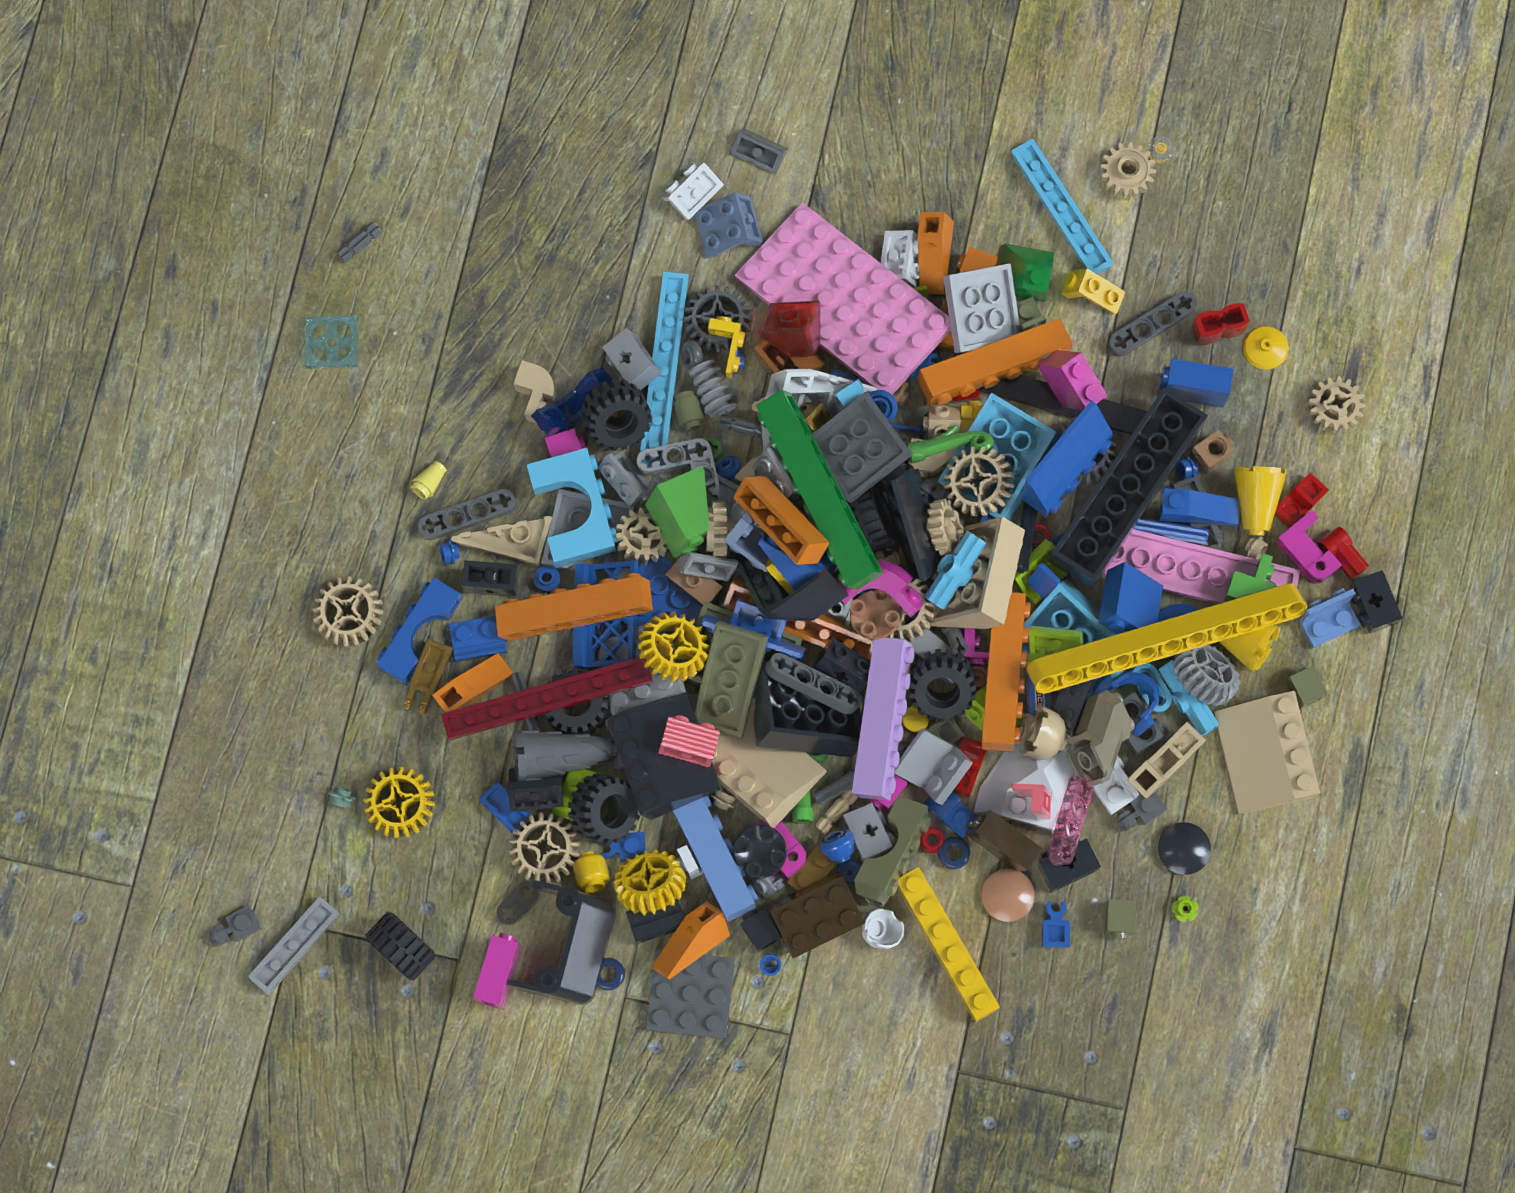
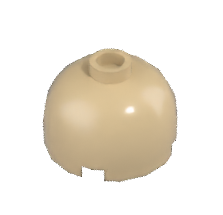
M1039 705L1034 709L1038 711L1035 717L1030 715L1025 723L1020 737V744L1024 745V750L1019 749L1021 755L1031 759L1047 760L1066 747L1068 736L1065 735L1066 726L1064 720L1053 710Z

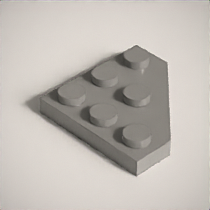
M559 489L548 537L576 530L587 521L592 505L586 494ZM601 498L602 503H608L612 518L607 519L610 528L615 527L616 529L617 524H620L622 516L628 518L629 511H635V505L629 507L624 502ZM547 540L541 563L543 566L548 565L556 568ZM582 561L558 567V569L569 570L575 564H579Z

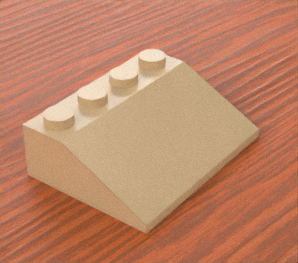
M999 517L963 527L962 537L966 531H969L987 544L972 566L973 575L966 585L958 587L944 610L935 605L936 609L931 611L934 613L935 618L934 620H929L931 626L987 629L1004 625L1025 530L1008 519Z
M1295 691L1264 697L1214 712V717L1219 723L1217 729L1238 814L1314 799L1320 794Z
M750 708L743 737L740 738L720 731L712 762L720 784L763 822L775 828L827 771L805 752L756 746L753 725L754 709Z

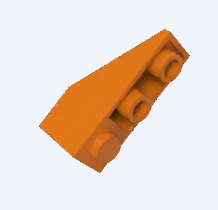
M920 212L918 229L920 286H927L928 295H945L946 293L943 276L948 275L954 221L945 212Z
M499 653L454 678L432 696L444 713L471 706L507 680L513 672Z
M706 901L686 915L653 963L652 968L669 980L728 938L730 933L723 912Z

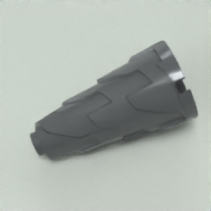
M517 730L512 732L513 760H515L516 765L514 769L517 782L565 775V772L591 768L592 765L611 762L612 757L616 756L615 740L610 741L609 736H590L588 733L562 734V732H539L538 730Z

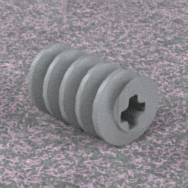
M715 360L702 362L689 371V376L694 378L693 385L698 388L696 393L699 397H702L700 402L703 406H706L704 412L706 415H710V418L725 415L737 407L736 403L728 404V401L733 398V394H724L729 389V385L720 384L726 377L725 375H716L722 368L721 366L713 367Z

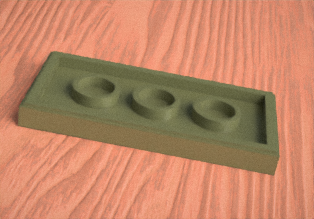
M722 621L716 622L695 707V714L699 724L709 723L721 732L740 738L744 736L769 636Z

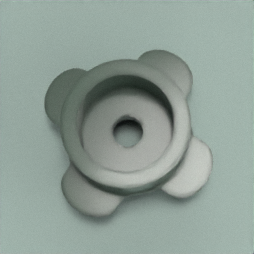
M336 786V789H331L327 793L330 795L329 802L341 807L348 808L350 803L356 800V796L351 794V790Z

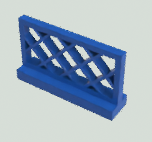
M633 560L593 565L585 563L575 564V589L579 584H598L597 571L605 570L610 575L607 579L612 578L615 580H619L617 576L624 568H630V574L638 573V562ZM637 615L618 618L612 623L604 621L608 628L600 637L596 634L598 623L575 627L573 629L572 667L593 671L595 668H603L636 658ZM625 618L629 624L628 629L622 635L616 627ZM614 632L619 640L610 649L604 641ZM623 644L628 647V659H619L615 654ZM602 646L608 653L601 661H595V652Z

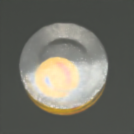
M1164 136L1155 137L1148 145L1149 158L1155 160L1156 163L1167 162L1172 156L1174 147L1168 138Z

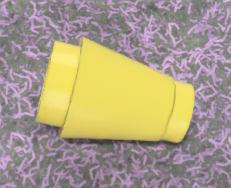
M434 461L412 480L411 490L421 499L426 500L428 497H432L444 473L447 471L446 468L438 461Z

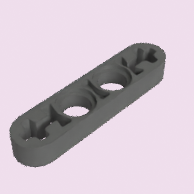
M1189 292L1178 293L1116 331L1109 340L1110 352L1115 356H1125L1194 313L1197 300L1195 296ZM1181 299L1184 302H1190L1188 310L1182 307L1175 314L1174 309L1179 307ZM1161 311L1167 312L1170 315V321L1166 324L1160 323L1156 318L1157 313ZM1137 325H1145L1149 329V334L1145 337H1140L1136 334L1135 327ZM1129 331L1132 339L1125 343V349L1121 346L1116 348V339L1120 341L1127 339L1129 336L1127 332Z
M497 490L428 514L420 519L418 529L423 538L435 540L507 515L515 509L516 500L513 493L509 490ZM505 496L506 499H511V501L507 502L508 507L503 508L499 504L494 506L496 512H491L489 500H492L494 505L500 502V497ZM477 504H483L487 508L485 515L482 517H476L472 513L473 507ZM455 512L461 514L462 521L460 524L451 525L448 523V516ZM440 517H443V522L447 528L443 530L441 525L436 526L433 533L423 530L427 527L426 523L431 522L433 525L441 523Z
M774 654L765 665L766 672L771 678L844 714L854 713L862 703L861 695L854 688L785 654ZM797 673L803 674L807 678V683L801 682L797 677ZM820 685L827 686L830 689V694H825L821 690Z

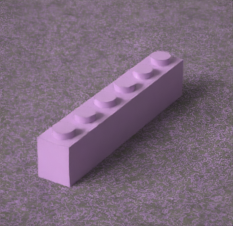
M882 638L875 639L873 642L852 794L860 798L890 801L891 794L895 791L896 781L894 772L895 767L899 764L898 744L903 737L902 716L905 715L907 710L905 695L906 689L909 688L911 682L909 667L910 663L914 660L913 645L905 639Z

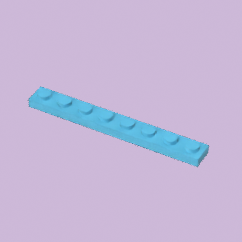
M663 271L652 359L662 373L649 383L647 404L652 412L650 413L652 422L649 423L651 427L649 432H644L645 437L641 441L640 452L668 445L689 274ZM662 453L658 454L659 459L651 460L650 456L645 457V462L641 463L646 464L647 468H651L652 463L655 461H660V466L665 465Z

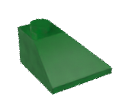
M1004 243L1000 265L1011 263L1016 297L1028 299L1033 296L1034 300L1046 301L1054 252Z

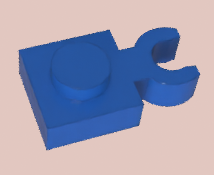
M645 832L629 833L630 836L626 839L621 838V842L608 844L611 846L610 852L601 853V855L605 859H611L615 854H619L620 861H626V858L634 859L635 853L639 856L643 855L646 850Z
M1051 901L1047 902L1045 910L1048 916H1050V920L1042 921V948H1070V920H1062V916L1066 912L1065 902H1061V910L1059 912H1054L1051 909Z

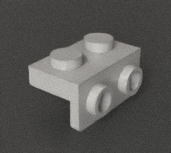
M623 451L614 456L612 453H609L598 466V470L602 473L603 477L607 479L629 507L651 496L654 488Z

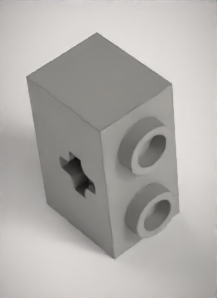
M627 328L603 346L608 355L605 357L606 361L613 369L617 368L621 373L618 376L620 381L622 379L627 380L629 384L633 383L638 389L642 390L662 373L638 337Z
M873 803L843 815L847 830L854 835V845L862 863L866 858L882 857L895 847L896 842L892 833H886L883 827L887 825L881 810L876 812Z

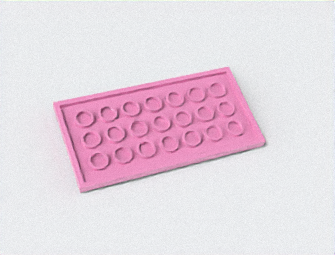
M803 202L735 274L736 280L869 386H873L877 390L888 391L892 395L951 331L948 315Z

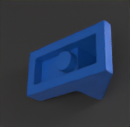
M954 793L949 795L943 805L938 804L929 796L923 803L928 806V811L958 837L963 839L966 836V831L969 829L966 824L974 813L961 803V798Z

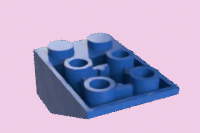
M764 532L758 543L793 590H797L825 569L833 575L837 567L827 555L828 547L818 564L796 565L766 532Z

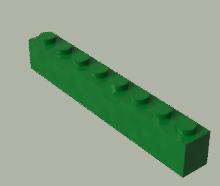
M781 389L757 404L756 407L759 411L758 419L762 426L768 429L771 435L769 437L771 445L780 452L782 459H780L781 465L787 473L791 474L794 480L792 486L805 502L803 505L805 512L810 518L814 519L817 525L815 528L830 542L826 552L831 562L837 565L840 571L838 576L845 587L859 590L884 575L792 394Z

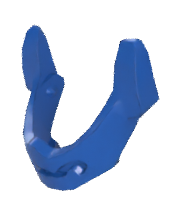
M1127 672L1116 680L1110 677L1105 678L1098 685L1094 694L1104 690L1110 692L1124 684H1135L1140 687L1142 694L1148 695V708L1141 714L1140 722L1132 731L1136 737L1144 733L1154 723L1151 713L1159 702V687L1148 675L1137 672Z

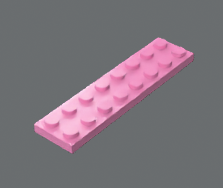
M1133 529L1102 576L1106 577L1108 569L1127 562L1163 585L1162 591L1214 604H1221L1226 602L1224 598L1233 573L1238 571L1254 577L1259 560ZM1271 563L1275 568L1270 581H1265L1274 583V587L1284 584H1294L1297 587L1300 570Z

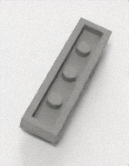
M319 896L250 973L248 978L266 994L270 995L341 914Z

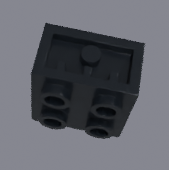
M509 769L507 792L511 812L564 807L562 775L546 777L541 780L517 782L515 769Z

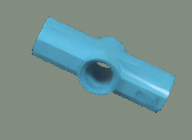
M966 531L953 553L947 554L938 565L939 574L924 598L944 610L958 587H962L970 581L973 575L972 566L987 543Z
M1174 660L1159 668L1158 672L1171 691V697L1180 713L1185 714L1190 724L1204 736L1217 728L1219 723L1203 700L1197 701L1194 695H1190L1187 689L1182 688L1183 684L1177 681L1178 675L1173 672L1174 666L1172 662Z

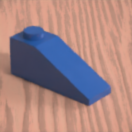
M1163 488L1160 495L1159 521L1237 526L1239 499L1194 490Z

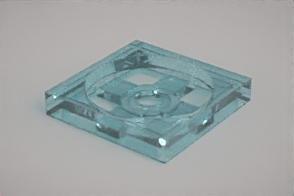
M357 316L306 317L307 369L358 367ZM327 324V334L323 338H312V332L317 326ZM338 324L348 326L352 331V337H340L338 335ZM331 338L337 340V344L334 347L327 345L328 340ZM341 348H352L345 358L338 361V352ZM312 349H324L327 352V362L315 357Z

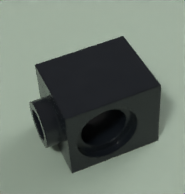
M754 909L742 917L744 921L741 923V927L758 953L781 939L780 934L764 909L759 912Z

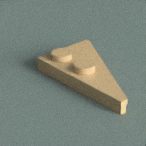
M545 516L543 519L528 522L526 520L520 521L513 525L504 524L472 533L471 531L464 532L457 536H452L451 542L539 566L552 517Z

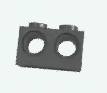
M1134 692L1123 699V704L1125 707L1130 706L1135 709L1136 717L1131 719L1136 727L1141 720V714L1147 710L1148 704L1142 696L1138 697ZM1156 718L1153 719L1154 723L1147 729L1151 734L1149 740H1142L1131 731L1130 738L1124 741L1134 757L1157 744L1164 737L1162 734L1164 729Z

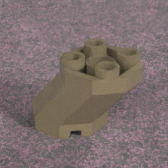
M1104 690L1088 697L1076 734L1067 740V744L1071 743V748L1067 750L1066 756L1072 769L1080 779L1086 777L1089 780L1086 783L1090 787L1102 784L1110 779L1121 743L1130 738V732L1135 727L1119 693H1110L1108 690Z

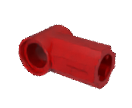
M1336 527L1318 541L1320 550L1324 554L1330 551L1342 564L1341 570L1351 581L1369 567L1368 563L1354 548L1349 534L1342 527Z

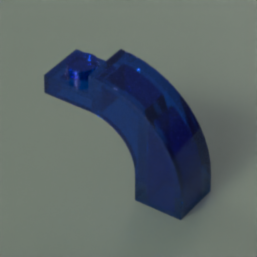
M603 367L590 371L566 396L553 404L536 409L531 417L547 435L570 430L583 421L581 413L583 412L582 404L587 402L585 399L587 394H592V389L595 386L599 388L604 381L611 383L612 378Z

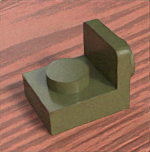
M1033 296L1017 303L1021 332L1046 324L1047 319L1045 315H1041Z

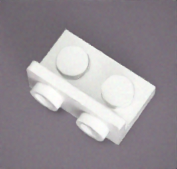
M693 162L688 165L682 172L684 176L679 181L674 180L665 188L667 193L662 197L665 201H669L685 220H689L724 185L704 162L696 164Z
M913 230L885 231L881 264L911 287L917 286V279L919 278L918 234Z
M1118 756L1110 779L1102 784L1091 786L1110 815H1113L1139 796L1137 789L1127 780L1129 777L1122 770L1124 764Z

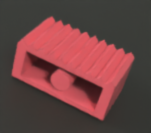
M669 716L658 753L710 767L720 730H716L709 723H700L699 725L691 723L684 716Z

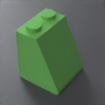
M702 466L658 484L645 504L656 526H659L660 533L674 558L681 555L684 556L690 552L696 553L698 551L697 547L704 542L703 538L709 531L705 471Z

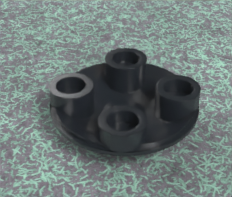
M1180 822L1169 826L1162 833L1158 842V854L1160 860L1170 872L1190 875L1200 871L1207 864L1211 854V844L1207 834L1199 826L1188 822Z
M751 826L745 829L736 839L734 858L736 864L748 876L754 878L770 877L776 874L786 861L787 846L785 840L776 829L770 826Z

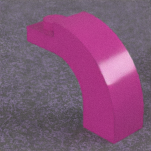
M877 560L884 575L859 590L845 587L840 581L839 576L835 578L849 595L842 600L844 604L848 603L859 592L873 588L883 590L891 595L910 617L924 605L921 601V595L914 588H909L907 585L914 577L905 569L891 562Z

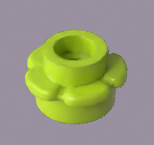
M1180 896L1172 905V911L1176 919L1181 922L1186 920L1192 921L1197 916L1198 904L1194 899H1190L1189 896ZM1184 906H1186V907L1188 908L1187 911H1184V910H1183V907H1184Z

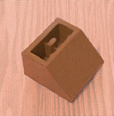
M794 325L774 332L754 347L755 358L770 376L786 369H812L819 371L827 365Z

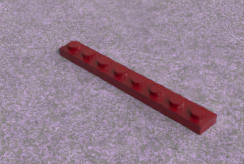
M639 657L443 713L441 716L447 739L449 741L653 683L649 667L644 668L647 660L639 659Z

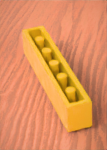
M918 867L898 879V891L974 1023L997 1011L1000 1006L920 868Z

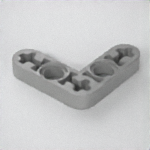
M702 438L646 449L639 453L637 466L646 475L690 466L691 470L701 466L703 469L709 470L712 473V478L710 481L705 482L706 488H710L712 497L718 499L715 501H722L711 447L706 440ZM696 446H701L702 449L707 450L703 452L702 457H698L697 453L689 454L690 460H686L684 448L688 447V453L696 451ZM672 450L679 451L682 455L681 460L677 463H671L667 460V454ZM662 453L665 465L660 466V461H655L652 463L651 468H647L646 464L641 463L645 462V457L650 456L651 460L659 459L658 454Z

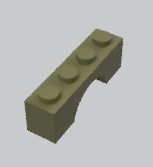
M901 796L897 797L888 815L889 831L897 838V844L888 854L882 857L865 859L855 878L856 894L886 904L890 895H895L899 883L898 879L901 874L904 875L906 873L911 854L917 852L922 832L926 833L929 829L931 818L928 816L927 805Z

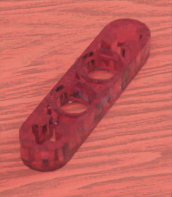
M1077 775L1072 776L1068 782L1048 850L1050 861L1055 866L1070 864L1074 858L1093 794V786L1090 787L1086 783L1089 781L1086 777L1080 779ZM1073 803H1074V805H1075L1076 813H1074V810H1073ZM1066 826H1068L1069 836L1067 834Z

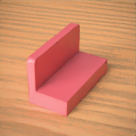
M1012 783V790L1018 796L1032 797L1031 811L1039 819H1050L1052 793L1044 785Z

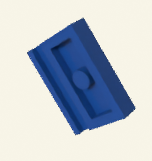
M496 615L449 624L456 662L494 656L497 653L499 655L507 653L505 639L498 637Z

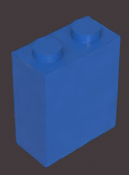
M1171 359L1169 366H1164L1163 373H1161L1159 389L1166 388L1186 402L1224 407L1230 394L1234 369Z
M1127 562L1108 569L1098 623L1117 635L1157 623L1163 585Z

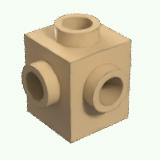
M946 405L929 406V416L923 417V432H928V440L946 432L955 425L958 426L956 433H960V408L948 407Z

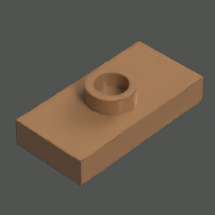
M678 560L665 574L669 580L702 606L704 602L711 603L723 589L712 578L680 573Z

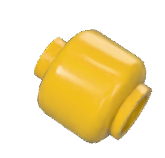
M591 851L580 854L579 859L574 862L572 867L576 885L587 893L599 892L609 882L608 866L602 855L594 854Z

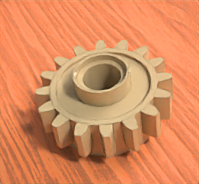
M1129 142L1128 148H1124L1123 144L1119 143L1117 151L1111 147L1109 149V156L1104 155L1102 160L1104 164L1100 166V172L1104 173L1101 176V182H1107L1105 189H1112L1114 196L1120 194L1123 195L1124 199H1127L1129 195H1132L1134 198H1137L1140 191L1145 194L1148 189L1147 186H1152L1154 181L1152 177L1156 175V170L1153 169L1155 160H1148L1150 156L1149 151L1144 154L1141 152L1142 145L1134 149L1132 142ZM1130 168L1134 173L1125 174L1122 169Z
M712 501L711 507H707L709 531L705 535L706 552H712L714 557L726 558L727 543L724 540L733 529L732 518H727L725 501Z

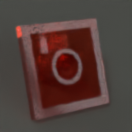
M820 301L770 303L759 331L760 337L790 357L800 356L805 358L815 356L820 343Z

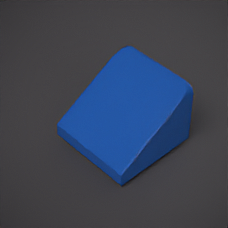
M1041 563L1030 576L1027 583L1043 599H1046L1060 583V579L1044 563Z

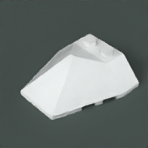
M786 369L771 375L765 399L782 389L792 394L801 412L806 410L802 405L805 402H822L833 418L844 409L836 393L854 381L812 369ZM862 384L868 394L877 390L873 386ZM762 426L763 451L768 447H771L773 451H777L769 441L770 433L768 429Z
M1015 743L1014 752L1004 751L981 785L973 813L979 814L980 812L992 810L1000 817L1050 830L1052 835L1070 840L1077 838L1083 811L1080 778L1075 775L1066 756L1067 750L1071 748V743L1066 744L1062 751L1059 750L1055 756L1047 760H1035L1021 755L1019 749L1024 750V745ZM1012 783L1044 785L1052 793L1050 819H1039L1031 811L1032 797L1018 796L1012 790Z

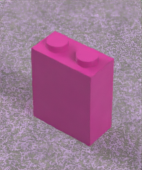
M1056 350L1037 364L1063 408L1084 410L1091 400L1097 404L1108 396L1081 352Z
M499 933V937L491 936L473 997L478 1003L504 1010L510 991L507 981L508 979L513 980L522 950L514 936Z

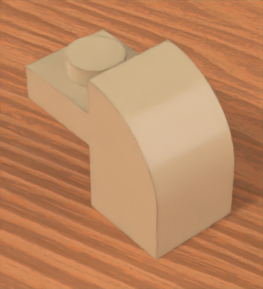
M522 360L514 381L515 391L531 396L525 411V417L527 421L537 423L538 417H543L546 410L547 402H544V400L555 402V387L550 374L543 367Z

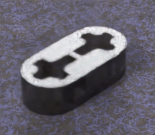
M525 881L520 883L498 906L497 917L501 923L508 926L515 925L537 903L540 892L533 886V882ZM523 888L527 890L533 888L532 894L534 897L531 900L525 898L520 903L519 900L523 897L521 890ZM517 904L518 907L513 912L515 918L511 919L508 917L503 919L505 915L503 909L505 907L511 909Z

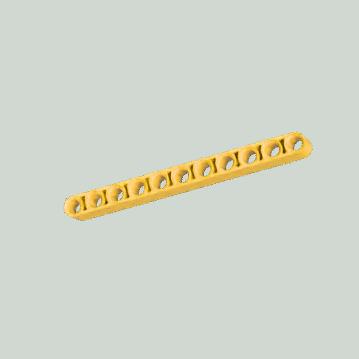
M1284 584L1037 658L1029 663L1027 672L1037 692L1042 694L1298 618L1307 610V604L1294 584Z

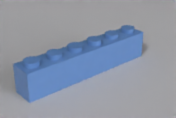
M705 796L673 810V813L728 923L756 909L754 901L758 897L752 885L746 886L742 878L746 876V873L734 862L731 856L734 853L731 842L728 838L723 840L719 832L723 829L717 815L711 816L708 807L712 805L708 796Z

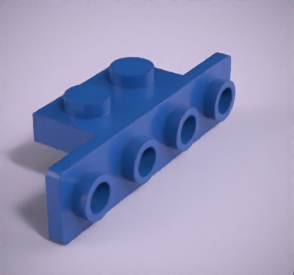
M742 599L737 600L731 622L705 615L702 619L701 625L706 626V630L711 633L715 631L716 622L722 621L769 636L765 651L774 649L796 659L797 657L802 658L806 649L781 640L787 620L767 619L758 610L756 604Z

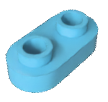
M1148 663L1136 666L1133 672L1148 675L1159 687V697L1162 700V704L1156 705L1152 713L1159 714L1165 712L1171 704L1172 697L1157 669ZM1133 684L1139 696H1142L1149 705L1148 695L1142 694L1140 687Z

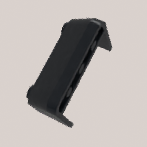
M736 553L734 556V560L738 561L737 568L758 610L767 619L813 621L849 596L827 569L789 595L768 571L765 572L754 567L750 560L741 553Z
M534 880L533 886L541 892L557 895L556 907L562 914L573 917L560 969L554 967L542 968L536 975L534 985L508 979L507 985L515 990L578 1005H586L595 997L615 919V909L607 900L572 888Z

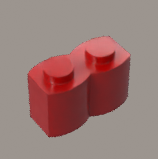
M1235 303L1224 307L1221 311L1212 310L1201 313L1195 318L1191 328L1196 343L1208 345L1218 341L1221 337L1232 338L1242 334L1246 330L1250 319L1245 305Z

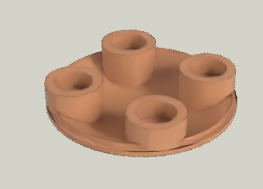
M880 589L867 591L850 604L851 625L860 636L867 639H882L891 635L898 628L902 619L901 606L891 595Z
M1001 869L992 873L986 879L982 887L981 898L984 908L990 916L1000 921L1012 922L1023 918L1029 913L1034 903L1035 893L1033 885L1026 875L1014 869Z

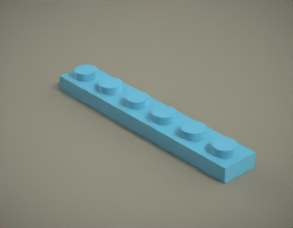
M1032 138L1011 150V155L1084 269H1089L1098 275L1112 267L1113 261L1034 139Z

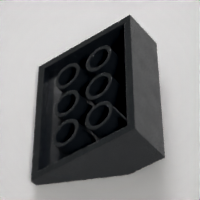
M907 464L891 471L882 479V483L894 517L908 570L915 578L923 582L938 570V565L944 555L940 556L939 550L936 551L935 545L931 541V535L927 530L928 514L926 509H929L930 505L926 494H921L919 484H922L918 468L914 469L912 465Z
M762 662L756 685L753 720L756 746L851 758L858 751L862 725L860 706L852 714H844L771 678L765 669L767 662ZM797 673L798 679L803 683H807V678L803 674ZM820 685L821 690L825 694H830V689L827 686Z
M687 692L632 707L607 718L639 813L649 820H653L722 789L713 762L710 767L658 753L669 716H684L689 719V722L699 725Z

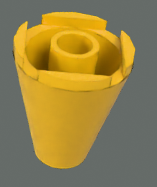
M1234 466L1243 529L1249 530L1248 535L1264 536V531H1270L1287 469L1261 466L1250 468Z
M1275 624L1219 641V643L1249 670L1255 672V670H1258L1271 653L1272 640L1277 641L1280 626Z

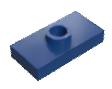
M498 781L478 799L515 837L517 836L513 833L514 829L520 832L524 830L519 824L521 821L525 822L527 826L530 824L528 817L531 814L527 810L510 811L508 792Z

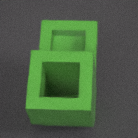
M1262 554L1254 577L1235 571L1231 577L1224 601L1228 602L1274 588V583L1265 581H1270L1275 568L1274 565H1271L1273 556Z

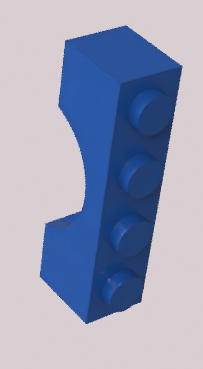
M433 578L431 583L427 582L420 592L422 597L417 604L413 603L405 615L407 619L403 626H397L391 636L393 641L388 648L384 647L377 657L379 669L407 686L419 662L413 651V641L417 631L424 624L433 620L449 621L463 600L459 592L436 578Z

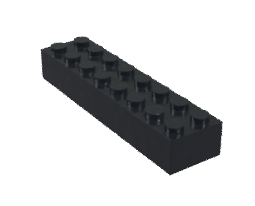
M1163 388L1051 552L1048 562L1085 586L1093 589L1203 427L1208 415L1171 391Z

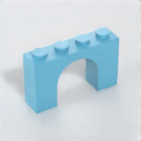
M587 448L527 464L535 495L571 487L582 491L591 501L590 516L581 527L547 538L556 568L616 551L614 543L619 541L615 539L617 534L615 527L610 528L607 519L612 518L608 503H602L600 495L605 494L602 480H596L594 470L598 469L594 454L589 455Z

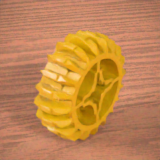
M675 611L671 612L669 617L665 612L661 613L659 618L657 616L652 617L650 623H646L643 631L639 634L640 642L637 648L642 650L639 659L647 660L644 668L651 666L653 668L652 675L657 674V672L660 673L661 681L669 676L671 683L675 682L678 678L683 682L688 676L690 678L694 677L697 671L703 668V662L708 658L706 652L709 650V645L704 643L707 640V635H700L702 626L695 627L693 625L695 619H691L689 622L686 621L685 614L677 618ZM662 631H673V634L671 635L664 633L663 635H660L657 633ZM675 659L689 660L685 663H673Z
M399 767L398 774L396 775L394 769L389 768L390 776L386 777L383 772H380L379 776L382 779L380 782L374 778L371 780L375 789L366 788L365 791L372 795V797L363 799L365 804L371 805L366 807L364 812L365 814H373L368 818L370 824L377 822L374 827L376 831H380L385 826L383 833L385 836L388 837L391 831L394 830V837L398 839L400 831L403 830L405 837L408 838L410 837V828L416 834L420 832L416 826L419 822L425 827L428 825L423 817L432 818L433 813L426 809L435 807V802L428 801L427 799L435 795L433 791H426L431 786L428 781L421 784L424 779L422 774L414 778V769H410L407 775H405L404 767ZM399 783L411 784L418 789L419 793L414 795L412 793H402ZM391 785L390 796L388 799L382 800V803H379L382 792ZM397 793L402 800L407 799L402 802V813L396 805L392 806L397 802ZM417 802H420L418 811L408 820V809L416 805ZM380 812H396L400 823L385 820Z
M657 849L652 853H648L645 850L643 855L639 856L635 853L634 859L626 858V865L619 866V872L615 874L614 888L618 900L626 910L631 909L634 914L640 911L644 916L648 911H651L655 915L656 910L662 909L665 911L667 905L674 906V899H681V892L685 891L686 875L682 868H680V861H676L677 858L674 855H669L667 851L660 853Z

